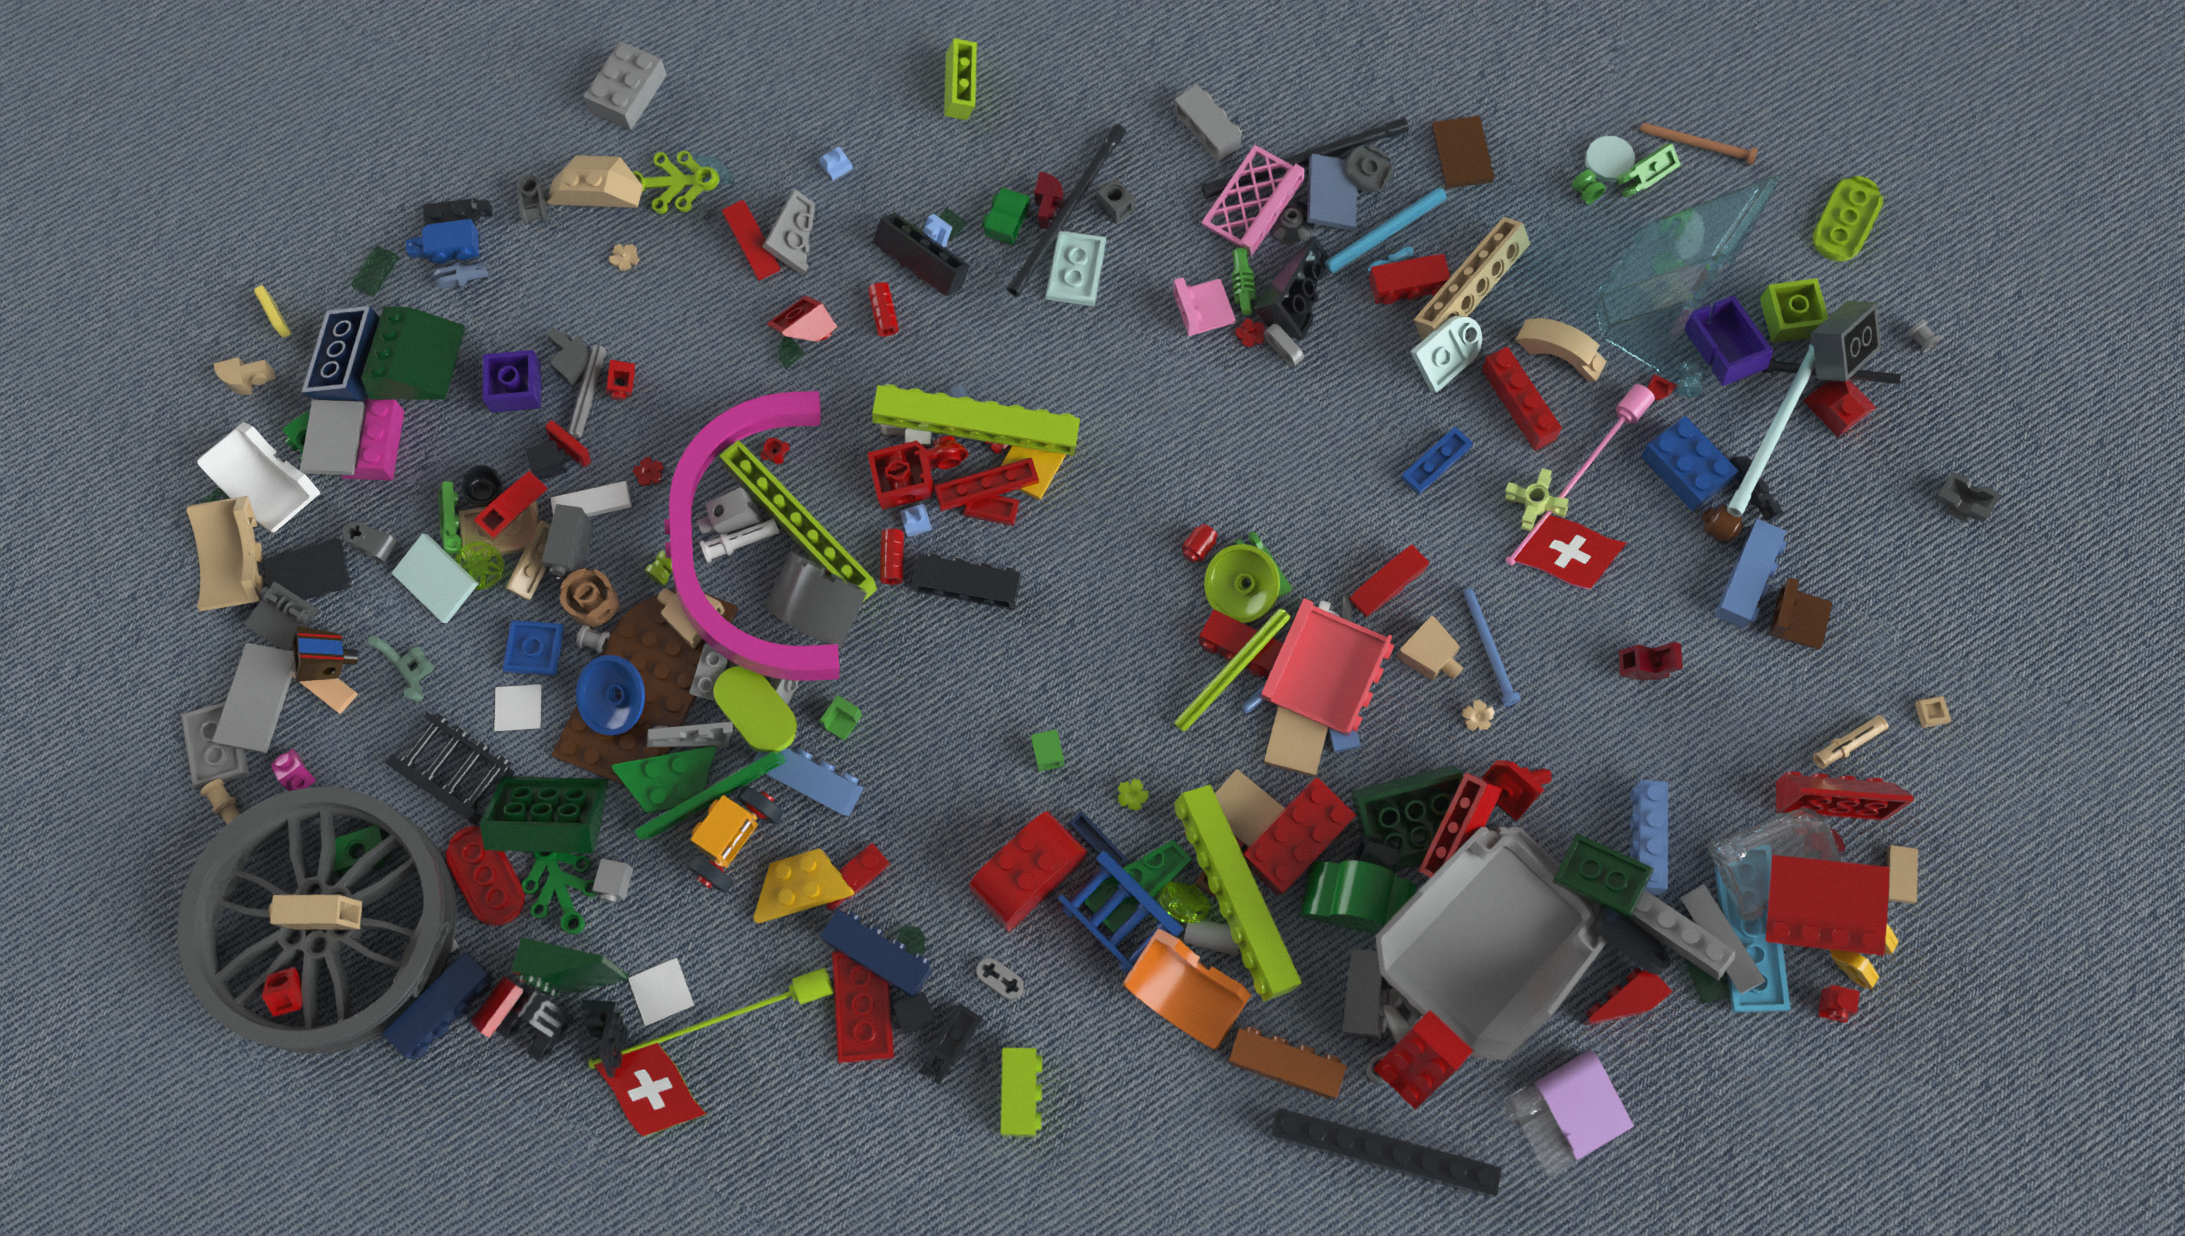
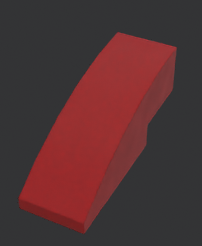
M744 199L723 209L722 213L725 221L758 281L781 271L774 255L762 247L766 240Z
M1412 544L1375 573L1350 596L1349 600L1367 618L1402 592L1406 585L1424 573L1430 562Z

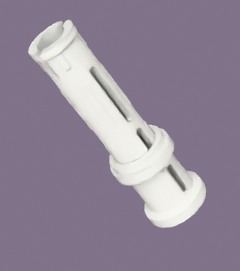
M774 518L730 535L722 533L720 537L707 542L702 540L700 545L707 563H710L713 558L724 554L732 555L734 549L779 534V530Z

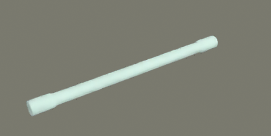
M1811 343L1757 454L1727 508V512L1735 517L1742 516L1751 498V493L1814 369L1813 361L1815 356Z

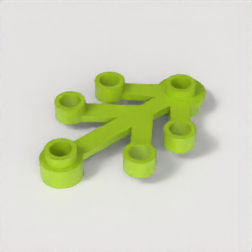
M688 151L679 152L677 161L682 167H688L695 175H684L670 162L668 156L663 152L655 154L653 161L658 168L664 169L671 176L644 178L641 173L632 172L638 181L641 182L643 186L642 192L645 188L669 187L660 197L655 198L652 202V208L658 214L667 212L668 203L685 186L693 185L684 196L678 197L675 201L676 207L682 213L691 210V202L702 191H711L719 183V175L716 170L711 167H701L698 165ZM688 156V160L682 162V159ZM661 158H665L663 163H658ZM711 177L708 182L704 183L706 178ZM682 202H687L684 207H680ZM663 203V206L657 209L658 204Z

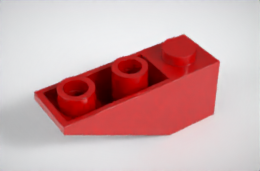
M528 471L490 503L473 520V524L493 542L548 488L534 474Z
M1637 967L1626 977L1629 982L1623 988L1617 985L1606 994L1609 999L1601 1006L1597 1002L1586 1012L1588 1018L1583 1024L1588 1026L1645 1014L1656 1007L1673 991L1658 975L1651 974Z

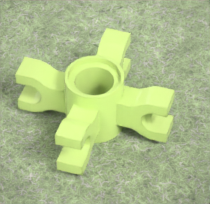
M1542 468L1537 483L1528 486L1527 489L1514 483H1508L1505 493H1507L1505 500L1525 504L1526 511L1522 518L1523 524L1521 529L1532 531L1536 517L1543 515L1546 511L1565 517L1569 499L1549 496L1548 487L1551 482V470ZM1540 498L1541 501L1536 502L1531 499Z

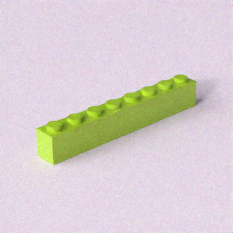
M892 384L877 385L872 412V422L876 424L1073 456L1080 418L1069 413L1058 415L1044 409H1036L1034 411L1024 409V407L1019 405H1011L1010 407L999 405L995 401L979 402L974 401L970 397L954 398L940 392L935 394L924 393L916 388L909 390L899 389Z
M737 440L719 455L724 468L813 560L825 568V573L830 578L832 574H835L865 589L867 594L863 602L877 590L874 579L740 440Z
M1211 784L1182 793L1174 802L1175 813L1182 820L1186 829L1187 840L1193 845L1197 853L1198 864L1206 873L1211 892L1216 895L1221 915L1226 918L1230 926L1231 937L1240 948L1243 963L1249 969L1254 979L1256 992L1261 995L1264 1002L1292 992L1302 982Z

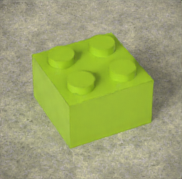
M1818 278L1770 284L1760 298L1772 343L1811 338L1812 332L1829 318Z

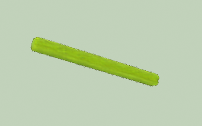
M1280 608L1175 720V725L1181 731H1186L1287 623L1290 615L1284 609Z

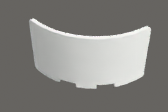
M242 422L197 460V464L230 498L248 496L256 521L273 533L317 497L320 491L304 473L300 472L288 461L283 463L279 458L274 457L277 451L253 426Z

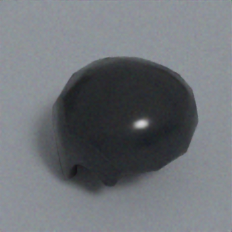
M475 465L464 473L462 493L469 503L476 506H488L500 496L502 488L501 479L495 469L487 465Z

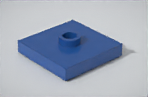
M511 620L502 670L506 673L556 676L564 625Z

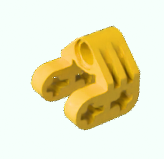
M1887 925L1885 954L1891 955L1899 942L1891 928ZM1829 949L1839 969L1845 971L1854 983L1866 989L1874 987L1879 975L1868 959L1856 952Z

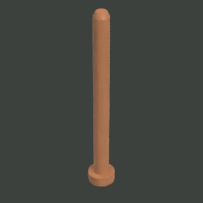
M1647 123L1641 124L1640 127L1642 133L1747 160L1746 164L1753 165L1758 148L1751 147V150Z

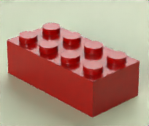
M1316 777L1300 791L1242 854L1249 869L1276 895L1283 894L1354 819L1356 814Z

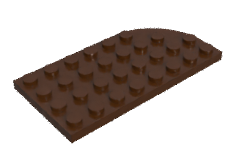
M659 594L635 605L619 620L601 656L616 655L623 657L631 662L639 672L644 685L645 702L642 714L636 724L622 734L603 735L592 730L584 722L576 704L551 755L557 760L623 786L625 785L612 771L611 766L613 764L669 754L672 747H647L648 729H653L655 726H683L697 697L689 694L704 645L707 642L702 639L695 649L690 647L661 615L665 605L657 600ZM708 595L721 602L725 610L721 616L732 624L738 611L737 605Z

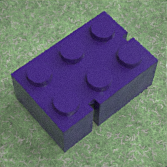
M1734 295L1715 302L1713 308L1707 305L1689 312L1684 331L1707 365H1712L1711 370L1722 386L1768 369L1773 349Z

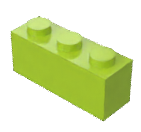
M954 38L946 51L944 116L967 120L975 108L977 42Z
M1002 1048V1137H1036V1130H1041L1042 1113H1036L1037 1101H1042V1084H1037V1073H1042V1055H1037L1036 1048Z

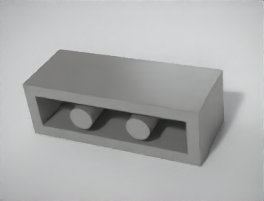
M1197 84L1175 98L1174 113L1217 162L1241 147L1242 132L1239 126L1235 123L1232 124L1227 118L1224 109L1217 107L1208 91H1203Z

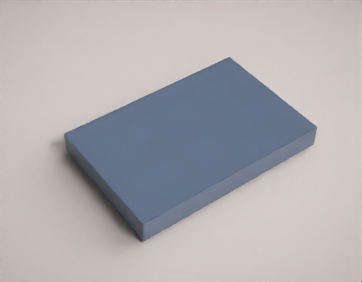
M1317 154L1310 156L1307 222L1351 231L1355 229L1357 187L1350 182L1346 175V160Z

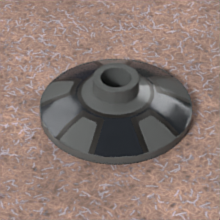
M1291 199L1270 229V234L1278 241L1288 244L1300 243L1310 237L1314 231L1315 224L1307 222V204ZM1287 216H1294L1296 218L1289 219Z

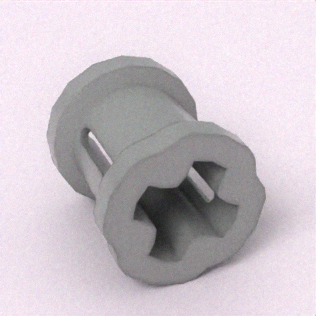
M1925 319L1915 324L1906 334L1908 337L1914 338L1922 347L1921 351L1923 353L1930 350L1942 338L1940 335L1934 334L1926 325L1927 321Z
M584 624L577 635L576 645L581 648L586 646L595 649L599 654H602L611 635L606 631L601 633L592 630L590 626Z

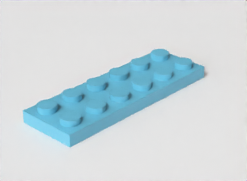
M1770 845L1715 846L1713 848L1720 910L1765 979L1764 983L1741 995L1727 974L1731 1011H1789L1791 1008L1783 944L1765 942L1772 863Z

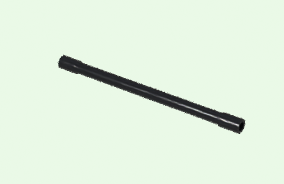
M1405 118L1386 123L1383 126L1282 160L1292 166L1295 164L1302 166L1309 163V158L1312 154L1329 157L1383 138H1390L1408 132V123ZM1281 167L1271 170L1272 175L1286 171ZM1269 172L1255 173V180L1269 177ZM1233 176L1202 184L1201 189L1205 199L1221 194ZM1242 176L1238 181L1239 186L1253 182L1252 176Z
M1113 125L1078 183L1022 268L1008 285L1007 291L1012 296H1020L1030 281L1031 275L1104 163L1126 134V129L1122 125Z

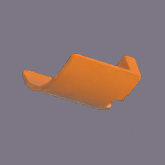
M1158 928L1124 980L1123 986L1164 1019L1204 1045L1216 1050L1251 994L1241 983L1213 966L1209 970L1206 969L1207 966L1198 961L1200 957L1191 951L1180 939Z

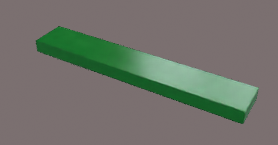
M773 751L634 831L638 839L650 840L710 806L716 799L720 800L722 795L727 796L779 767L786 760L781 752Z

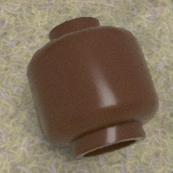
M1719 504L1715 508L1709 507L1702 517V520L1705 521L1704 531L1720 542L1733 541L1740 534L1744 525L1741 523L1742 517H1735L1728 513V506L1725 504Z

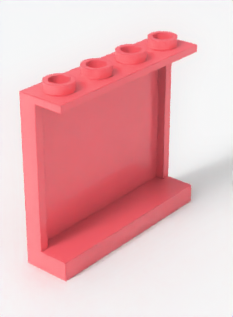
M1304 598L1262 690L1261 699L1349 737L1352 730L1357 732L1363 717L1358 716L1362 706L1368 707L1373 693L1369 692L1373 682L1378 684L1384 669L1380 668L1383 658L1389 659L1395 645L1390 643L1391 635L1385 637L1313 606L1314 602Z

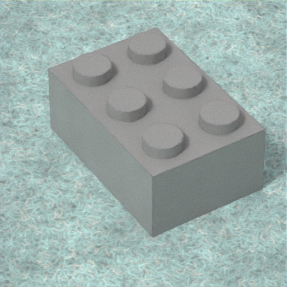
M619 41L583 96L590 113L632 130L667 76L662 60Z

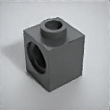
M1117 178L1110 183L1103 184L1098 190V205L1116 224L1135 210V197ZM1112 198H1118L1119 200H1117V201H1112V200H1110V199H1112Z

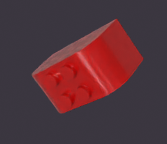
M1045 811L1024 827L976 873L969 884L971 894L1009 933L1087 860V850L1049 811Z

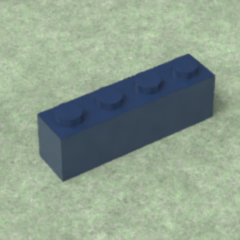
M837 909L819 936L821 940L909 997L917 996L932 973V969L928 965L930 961L919 953H915L914 956L905 951L906 946L895 938L890 942L882 937L884 932L876 926L869 924L866 927L859 922L861 918L854 912L847 909L844 913Z
M464 952L382 1035L404 1057L411 1060L421 1057L429 1049V1044L436 1037H440L450 1028L449 1024L456 1017L462 1016L469 1010L470 1003L477 996H482L491 987L490 983L495 978L473 956Z

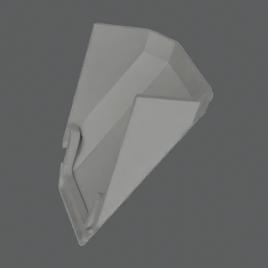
M1480 827L1376 935L1380 974L1408 1000L1411 1006L1417 1008L1423 1015L1432 1010L1473 1050L1470 1057L1506 1060L1554 1014L1605 946V939L1595 932L1599 907L1601 905L1554 884L1553 879L1560 864L1520 827H1511L1510 829L1498 827L1495 831H1489L1487 827Z

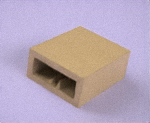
M273 895V901L269 906L270 924L291 929H360L362 901L341 895Z

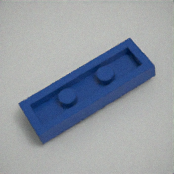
M1457 427L1452 428L1401 475V480L1416 494L1420 495L1471 449L1473 442Z

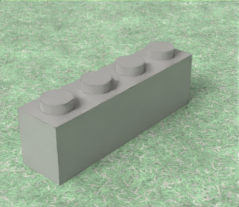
M1644 890L1631 920L1651 936L1719 981L1735 959V950Z

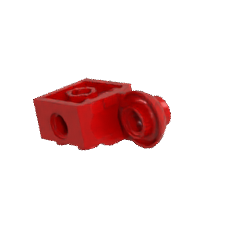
M944 436L936 439L933 442L934 447L928 449L916 440L868 452L876 495L882 510L932 498L934 482L931 469H950L960 465L969 455L967 449L962 444L956 442L955 437Z

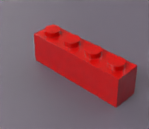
M1507 346L1487 356L1481 371L1534 451L1555 441L1562 427L1509 347Z
M1465 773L1419 872L1431 878L1480 827H1485L1503 789L1481 777Z

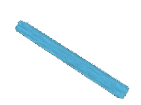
M1440 188L1435 189L1325 262L1328 272H1337L1445 201L1447 198L1445 191Z

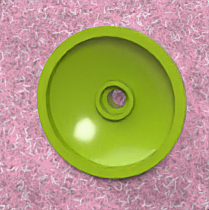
M1247 544L1232 545L1217 553L1209 563L1204 579L1205 594L1213 609L1241 623L1255 621L1267 614L1277 600L1280 590L1279 572L1272 558L1262 549ZM1246 579L1251 581L1249 588L1245 586Z

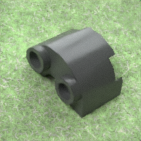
M1952 472L1938 494V502H1944L1949 507L1946 512L1959 520L1970 523L1972 519H1977L1982 523L1989 517L2001 494L1988 486L1977 488L1972 485V480L1969 477Z

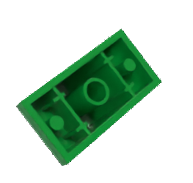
M1323 861L1312 862L1308 872L1299 917L1377 935L1417 893L1418 887L1410 881L1394 877L1395 874L1387 868L1367 862L1342 861L1340 864Z

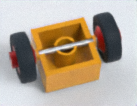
M748 786L743 787L737 796L739 801L747 807L748 811L722 795L720 800L716 799L708 809L709 815L703 822H699L694 827L691 834L692 838L690 840L703 854L714 860V862L694 855L687 864L688 869L698 876L696 880L710 889L713 886L725 894L733 886L734 881L724 873L721 867L727 869L758 826L755 820L760 818L772 824H777L784 814L773 803L774 799L764 791L759 793Z

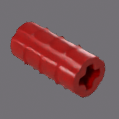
M880 282L870 285L868 293L877 333L881 337L892 336L899 332L889 284Z
M886 529L881 532V555H879L881 557L879 567L880 581L886 585H898L903 582V559H905L904 533L899 529Z

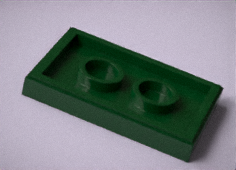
M1576 833L1553 879V883L1631 919L1654 872V868Z

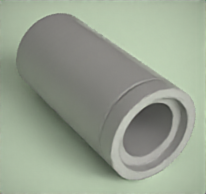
M1189 916L1183 939L1184 943L1237 956L1239 946L1231 937L1230 926Z

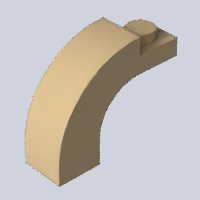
M1543 318L1526 319L1516 338L1530 355L1545 353L1566 360L1588 382L1597 381L1607 362L1597 352L1599 344L1582 331L1559 321Z

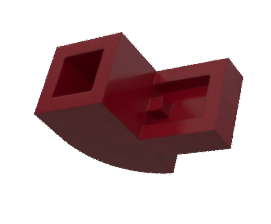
M1671 642L1655 648L1638 644L1620 650V676L1635 680L1669 678L1670 673L1683 669L1681 643Z

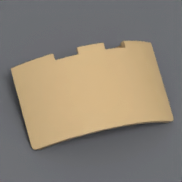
M243 496L188 506L186 511L194 532L200 564L198 610L206 611L260 601L264 577L259 575L258 563L263 562L261 543L255 542L253 527L257 526V522L249 497Z

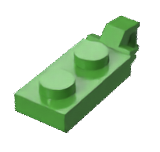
M444 481L438 491L442 549L446 553L459 554L461 538L456 534V530L459 528V515H456L454 511V506H457L458 493L453 491V482Z

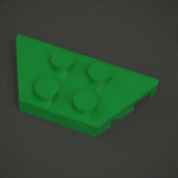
M715 746L613 764L611 767L629 793L637 800L646 814L673 809L704 791L716 749Z

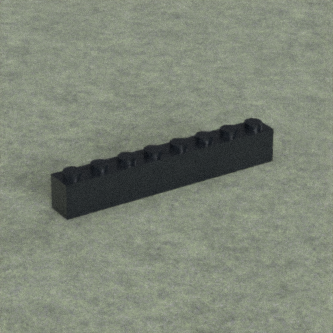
M1282 1108L1276 1110L1270 1135L1272 1140L1488 1198L1497 1196L1503 1168Z

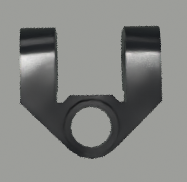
M524 983L521 987L523 990L522 995L495 1031L504 1038L509 1039L518 1031L523 1022L527 1021L541 1031L531 1044L528 1055L538 1062H542L548 1057L568 1030L573 1017Z

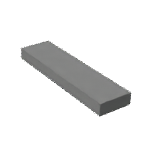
M1705 884L1680 897L1698 926L1735 950V959L1726 972L1739 993L1742 995L1764 983V977Z

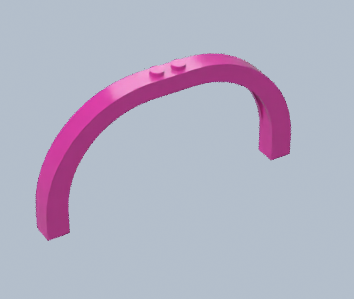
M819 391L786 392L761 396L730 408L707 424L693 438L677 464L670 489L669 519H664L665 535H670V542H665L666 558H671L677 597L694 629L714 650L739 666L762 675L794 681L839 679L838 644L813 646L776 644L753 637L724 619L710 604L697 580L693 563L691 514L694 494L704 472L718 455L737 440L774 428L820 426Z

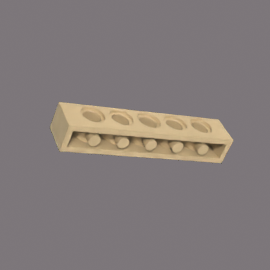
M1503 217L1416 316L1414 322L1422 340L1427 338L1453 316L1468 317L1527 249L1530 241L1522 222Z

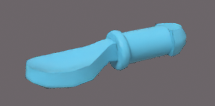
M1410 246L1405 247L1393 255L1390 254L1388 260L1374 262L1367 271L1370 274L1372 266L1402 261L1412 256L1414 250Z

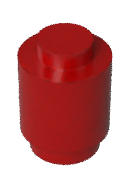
M1206 524L1195 527L1181 546L1183 556L1192 563L1196 561L1202 562L1216 544V538L1218 537L1216 531Z

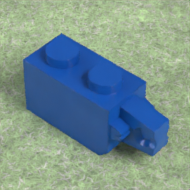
M471 219L426 225L422 229V236L406 240L407 254L410 258H428L430 263L438 264L451 260H469L473 257H479L478 230Z

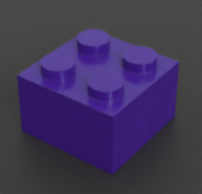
M534 350L483 354V401L491 413L541 408V362Z

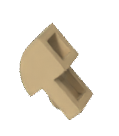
M237 357L214 363L217 376L230 390L237 394L251 395L253 394L251 385H262L267 381L276 379L273 368L266 360L245 365Z

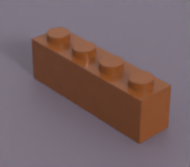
M1245 1027V1030L1239 1028L1228 1061L1229 1065L1332 1101L1337 1099L1347 1065L1341 1064L1342 1059L1328 1054L1325 1055V1058L1315 1055L1314 1049L1299 1045L1298 1048L1287 1045L1288 1041L1281 1037L1272 1036L1271 1039L1261 1036V1031L1252 1027Z

